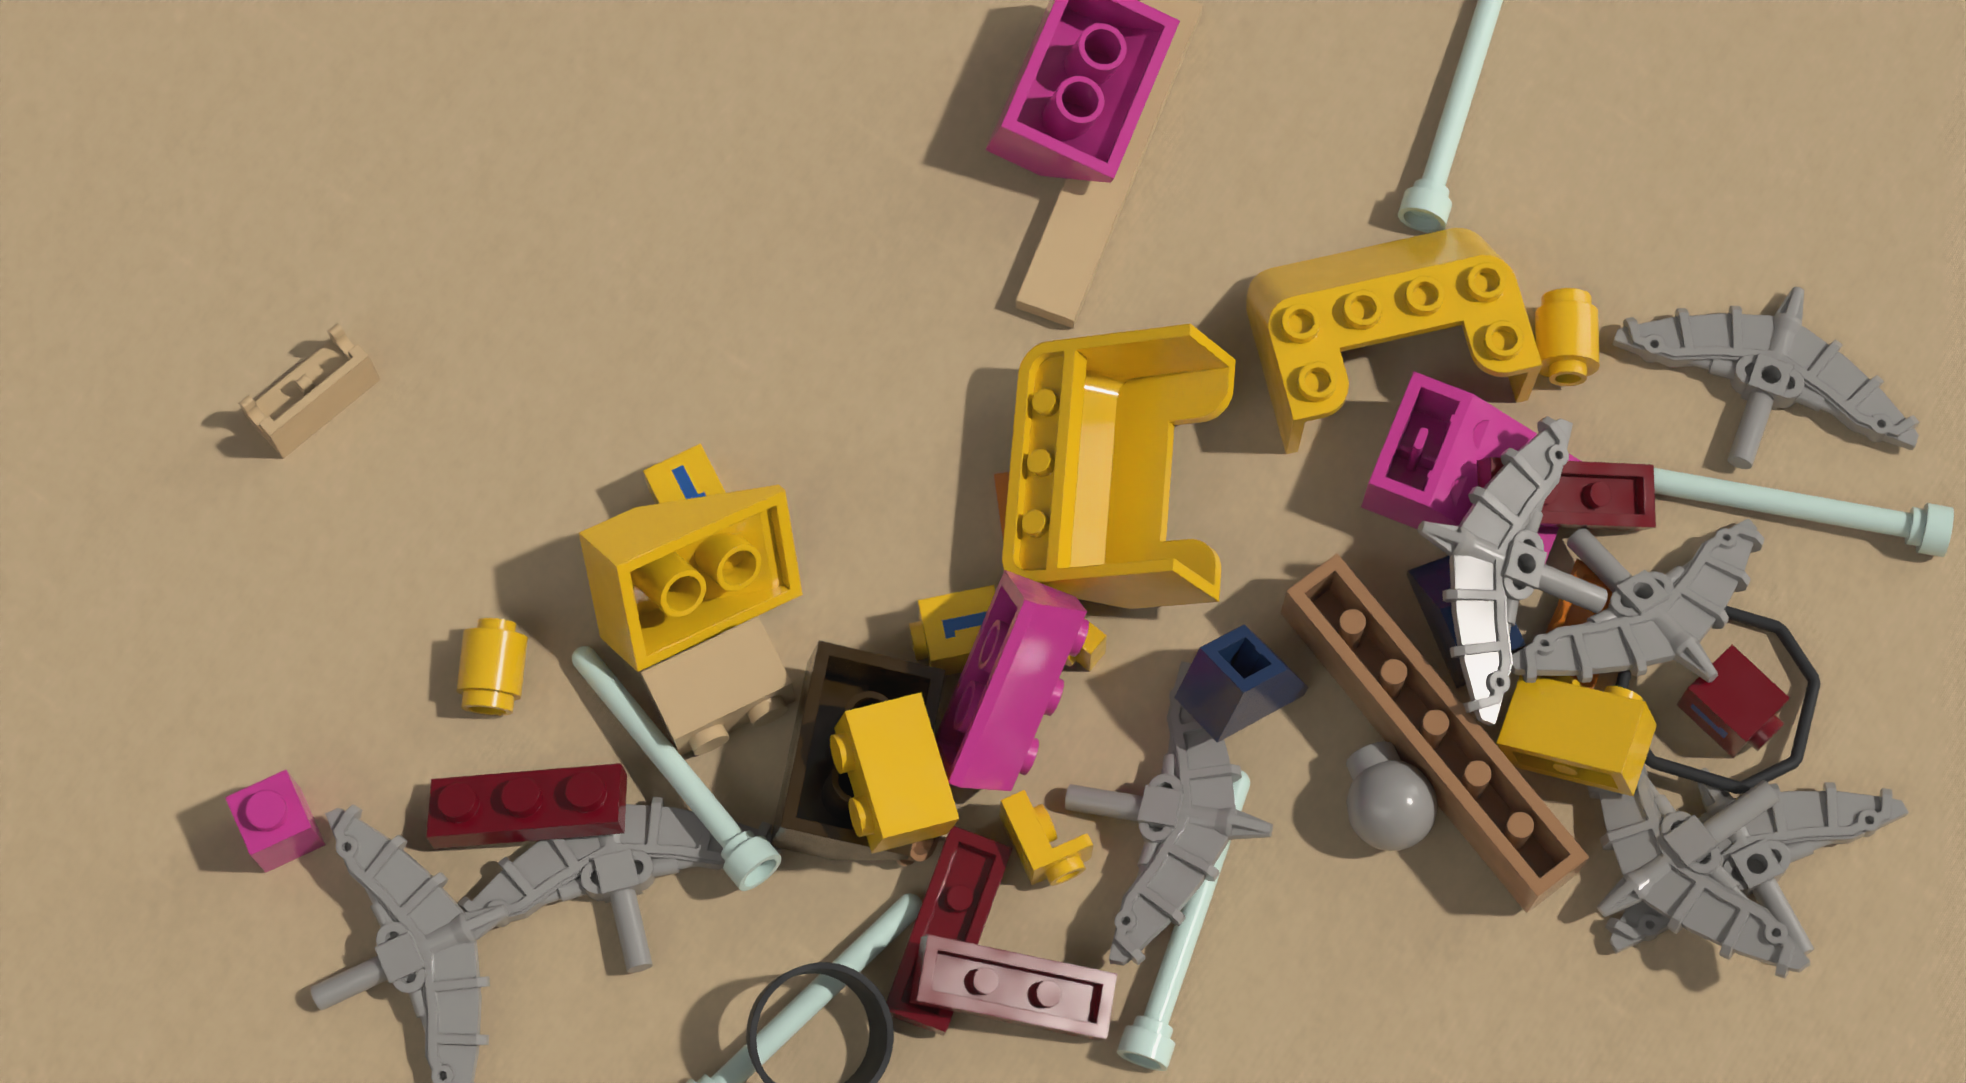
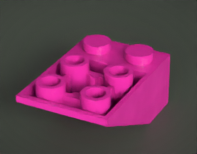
M1414 371L1368 482L1361 508L1417 530L1422 521L1459 526L1473 505L1468 494L1473 487L1478 486L1477 460L1489 457L1501 458L1500 455L1508 448L1518 451L1534 438L1537 433L1478 396ZM1569 454L1568 461H1581ZM1539 527L1537 532L1543 540L1544 551L1547 552L1546 560L1559 530L1558 527Z

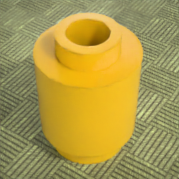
M1560 288L1548 291L1542 295L1541 306L1535 311V342L1542 362L1539 374L1549 377V381L1552 384L1559 386L1579 385L1587 380V376L1599 370L1598 309L1592 305V297L1587 291L1576 288Z
M499 618L478 619L477 628H468L463 631L456 690L457 693L462 695L461 709L485 715L513 714L514 701L521 699L528 642L526 635L516 632L515 622Z

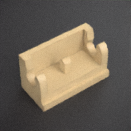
M336 323L327 331L330 337L328 342L255 401L250 395H247L239 402L244 416L283 459L380 381L369 355L359 344L355 346L352 344L339 323Z

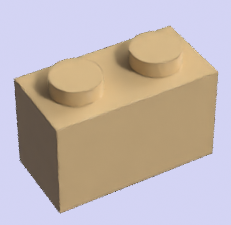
M759 616L641 672L646 689L676 750L681 756L692 750L695 755L711 752L729 740V732L750 722L754 727L771 723L787 712V704L796 700L792 682Z

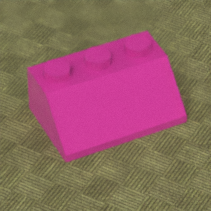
M1050 0L985 150L1039 176L1111 183L1118 171L1180 20L1138 0Z
M1004 570L935 736L949 784L960 788L1012 791L1018 775L1025 776L1028 774L1038 752L1039 740L1034 737L1043 715L1051 716L1055 712L1062 696L1064 681L1059 677L1069 655L1073 657L1078 655L1088 633L1089 621L1084 619L1087 611L1075 596Z

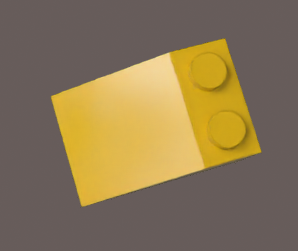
M779 484L635 507L579 532L600 638L637 672L803 595L786 491Z

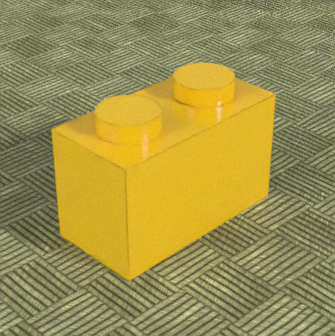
M1520 675L1497 740V745L1516 768L1634 796L1657 725L1646 701H1643L1639 694L1629 689L1618 686H1606L1603 692L1582 687L1576 679L1570 676H1537L1535 683H1525L1523 676Z
M921 692L845 711L834 728L836 734L830 736V748L837 771L840 774L848 773L855 796L849 799V813L852 825L858 837L867 836L871 853L948 834L959 820V815Z

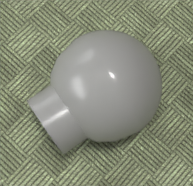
M1391 742L1372 743L1354 752L1346 762L1353 780L1349 788L1346 804L1349 822L1355 833L1367 844L1386 851L1404 850L1419 843L1430 832L1437 816L1438 801L1433 785L1420 769L1405 761H1401L1395 745Z

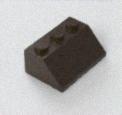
M818 641L806 666L770 844L773 847L830 860H908L912 844L872 854L867 836H857L849 813V799L855 796L848 773L840 774L836 769L830 748V736L836 734L834 728L845 711L920 692L934 733L946 670L825 641Z

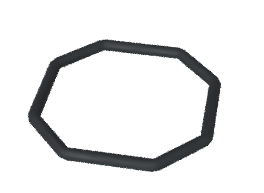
M1727 606L1725 612L1729 620L1776 633L1808 682L1790 757L1742 781H1736L1657 757L1650 748L1645 764L1651 769L1734 794H1744L1762 780L1770 782L1796 769L1803 761L1821 683L1818 673L1784 624L1771 618ZM1630 670L1618 673L1615 686L1628 689L1632 675Z

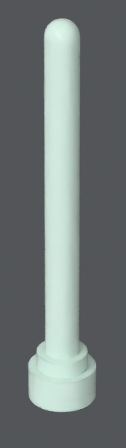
M1503 0L1477 1L1422 179L1416 180L1413 187L1405 190L1398 211L1400 221L1412 229L1432 233L1446 228L1452 208V201L1449 198L1450 191L1446 187V183Z
M1654 468V489L1656 494L1904 537L1905 544L1916 546L1917 553L1938 557L1945 556L1951 539L1954 521L1953 507L1926 503L1924 508L1912 507L1909 513Z
M588 646L578 647L572 654L574 667L722 846L721 857L725 861L723 869L741 891L751 890L767 880L780 865L782 859L780 854L765 836H755L750 830L743 832L595 650Z
M1242 770V778L1233 782L1235 805L1239 811H1242L1250 788V778ZM1229 840L1214 864L1219 873L1221 872L1231 840ZM1219 875L1215 882L1205 879L1201 887L1181 909L1186 919L1180 926L1174 925L1144 1015L1136 1016L1133 1025L1125 1026L1117 1054L1131 1063L1157 1071H1166L1169 1066L1176 1044L1171 1040L1173 1028L1168 1024Z
M912 893L901 896L832 963L850 967L860 973L917 918L922 900ZM819 974L757 1033V1051L761 1064L763 1065L836 996L846 984L833 977ZM747 1044L711 1078L704 1074L697 1082L690 1078L686 1083H744L756 1072L748 1053Z

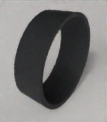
M830 962L810 963L799 966L777 977L759 994L749 1014L746 1041L751 1062L764 1083L776 1082L764 1071L757 1051L756 1036L760 1014L769 997L781 984L794 976L802 974H823L843 982L857 995L866 1011L869 1022L867 1051L859 1068L844 1083H878L881 1079L893 1050V1021L883 995L863 974L841 964Z

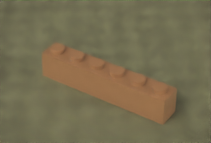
M1337 553L1286 590L1281 615L1386 742H1391L1395 745L1401 761H1405L1423 772L1435 789L1438 806L1526 913L1579 873L1589 856L1469 712L1466 713L1464 705Z

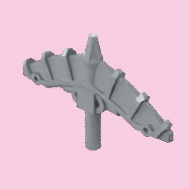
M1793 287L1774 316L1742 314L1740 306H1730L1728 314L1718 313L1689 316L1686 308H1678L1675 311V317L1638 324L1634 317L1624 319L1623 328L1617 330L1612 343L1613 346L1640 355L1644 361L1649 363L1658 362L1669 367L1696 366L1709 370L1708 373L1730 379L1733 389L1741 394L1742 399L1747 400L1727 459L1731 465L1740 469L1752 468L1771 409L1776 410L1777 407L1788 408L1796 402L1819 412L1821 409L1832 414L1848 429L1866 435L1872 442L1884 441L1912 451L1917 443L1919 435L1914 428L1920 422L1914 415L1907 419L1879 388L1884 381L1878 375L1870 380L1847 357L1838 352L1843 344L1836 339L1829 345L1802 326L1804 290L1800 287Z
M1549 416L1542 418L1537 422L1539 433L1518 451L1508 448L1500 455L1504 466L1484 488L1478 486L1472 488L1468 496L1473 505L1459 526L1422 521L1417 530L1420 535L1450 556L1451 589L1443 591V601L1450 602L1452 605V616L1457 646L1450 648L1451 658H1460V664L1471 699L1470 702L1464 703L1466 713L1474 711L1477 720L1489 726L1496 723L1503 695L1510 687L1509 674L1513 663L1510 630L1511 627L1515 626L1519 601L1528 598L1534 589L1594 613H1599L1607 601L1608 593L1606 589L1546 565L1547 552L1544 551L1542 538L1537 534L1543 518L1541 511L1545 499L1559 483L1563 466L1569 460L1567 448L1573 423L1561 418L1558 420H1554Z
M1748 518L1729 529L1723 528L1718 530L1713 538L1701 544L1693 559L1682 567L1676 566L1666 574L1643 570L1632 576L1585 527L1578 529L1568 539L1567 546L1613 593L1608 608L1588 617L1587 622L1583 624L1557 627L1547 634L1537 635L1531 644L1512 655L1513 663L1510 671L1513 674L1522 675L1525 683H1535L1537 675L1577 676L1579 682L1585 683L1591 682L1593 674L1630 670L1634 676L1645 675L1647 666L1674 660L1708 683L1716 679L1718 673L1700 642L1711 628L1723 629L1727 624L1729 617L1725 612V608L1734 591H1746L1751 580L1745 572L1750 553L1761 551L1764 542L1763 536Z
M1181 661L1175 687L1169 694L1170 706L1167 722L1170 740L1168 752L1163 757L1161 774L1155 776L1149 785H1145L1143 796L1073 784L1068 786L1066 792V810L1137 821L1144 841L1137 864L1139 871L1136 880L1123 896L1120 912L1114 920L1116 929L1109 955L1110 964L1124 966L1132 960L1135 964L1139 965L1146 959L1141 951L1171 922L1178 926L1182 924L1186 918L1181 909L1201 887L1205 879L1215 882L1220 874L1219 870L1214 867V864L1229 840L1267 838L1272 836L1273 824L1236 809L1233 782L1242 778L1241 768L1239 765L1230 764L1224 739L1217 743L1174 698L1191 665L1188 662Z
M1645 763L1634 796L1588 786L1590 798L1600 799L1607 830V833L1600 837L1603 850H1614L1623 875L1621 880L1597 906L1603 917L1644 902L1670 919L1667 925L1670 931L1677 934L1682 928H1685L1693 934L1722 946L1719 954L1728 960L1734 953L1776 966L1775 976L1784 979L1789 971L1799 973L1810 966V960L1789 936L1787 927L1783 923L1778 922L1767 908L1749 900L1738 889L1740 885L1722 867L1719 844L1780 801L1778 795L1767 781L1762 780L1703 823L1695 815L1691 816L1683 811H1675L1665 795H1660L1649 780Z
M1707 768L1701 769L1703 771L1709 772ZM1697 782L1705 808V813L1698 820L1701 823L1705 822L1737 798H1733L1728 791ZM1825 782L1823 784V791L1780 792L1777 783L1770 784L1780 801L1719 844L1722 867L1740 885L1738 889L1746 897L1754 894L1759 905L1767 908L1778 922L1783 923L1787 927L1789 936L1805 955L1812 952L1814 947L1778 884L1779 879L1784 875L1791 862L1814 854L1816 849L1830 844H1849L1861 837H1870L1878 829L1907 816L1909 812L1902 800L1892 798V789L1882 788L1879 796L1837 791L1835 782ZM1641 902L1626 908L1620 920L1610 917L1605 928L1612 933L1609 942L1615 954L1643 941L1654 940L1658 934L1668 930L1667 925L1670 919L1646 903Z
M653 797L651 806L626 804L624 834L539 840L513 862L505 856L498 862L503 870L473 901L464 896L458 902V905L464 912L504 904L509 916L496 925V927H505L512 921L528 918L542 906L558 900L565 902L587 894L591 899L605 901V903L611 902L626 970L628 973L641 972L651 968L653 964L636 895L643 894L642 891L648 889L653 884L655 877L680 873V869L692 867L723 869L725 863L721 857L723 848L693 811L664 807L663 797ZM736 822L743 832L750 830L755 836H765L770 842L772 824L762 822L759 829ZM774 847L778 853H782L781 848Z
M354 804L347 810L336 808L325 813L336 840V852L343 858L349 874L365 888L373 904L370 907L381 928L376 937L377 947H374L378 956L312 986L311 994L315 1004L323 1011L388 980L399 991L409 993L416 1017L421 1019L425 1031V1057L432 1071L431 1078L433 1083H474L479 1046L489 1045V1035L480 1034L481 987L490 986L489 976L480 977L477 940L509 916L507 908L504 904L464 912L443 888L448 882V878L442 872L432 876L423 866L407 854L404 849L408 841L401 835H397L391 840L360 819L363 810Z

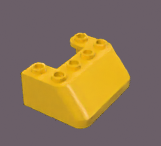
M1451 228L1269 268L1256 275L1248 288L1246 311L1286 454L1298 452L1305 422L1331 416L1343 406L1348 394L1349 380L1341 355L1342 351L1462 325L1474 363L1489 375L1508 377L1516 403L1529 399L1542 367L1540 355L1513 270L1481 236L1469 229Z
M1191 323L1046 341L1034 346L1023 358L1018 371L1002 550L1004 570L1068 593L1080 600L1127 609L1219 602L1221 562L1216 551L1203 541L1197 539L1166 541L1174 427L1175 425L1207 422L1215 419L1225 411L1233 396L1236 359Z

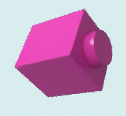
M286 769L225 797L250 856L265 873L326 845L300 786Z

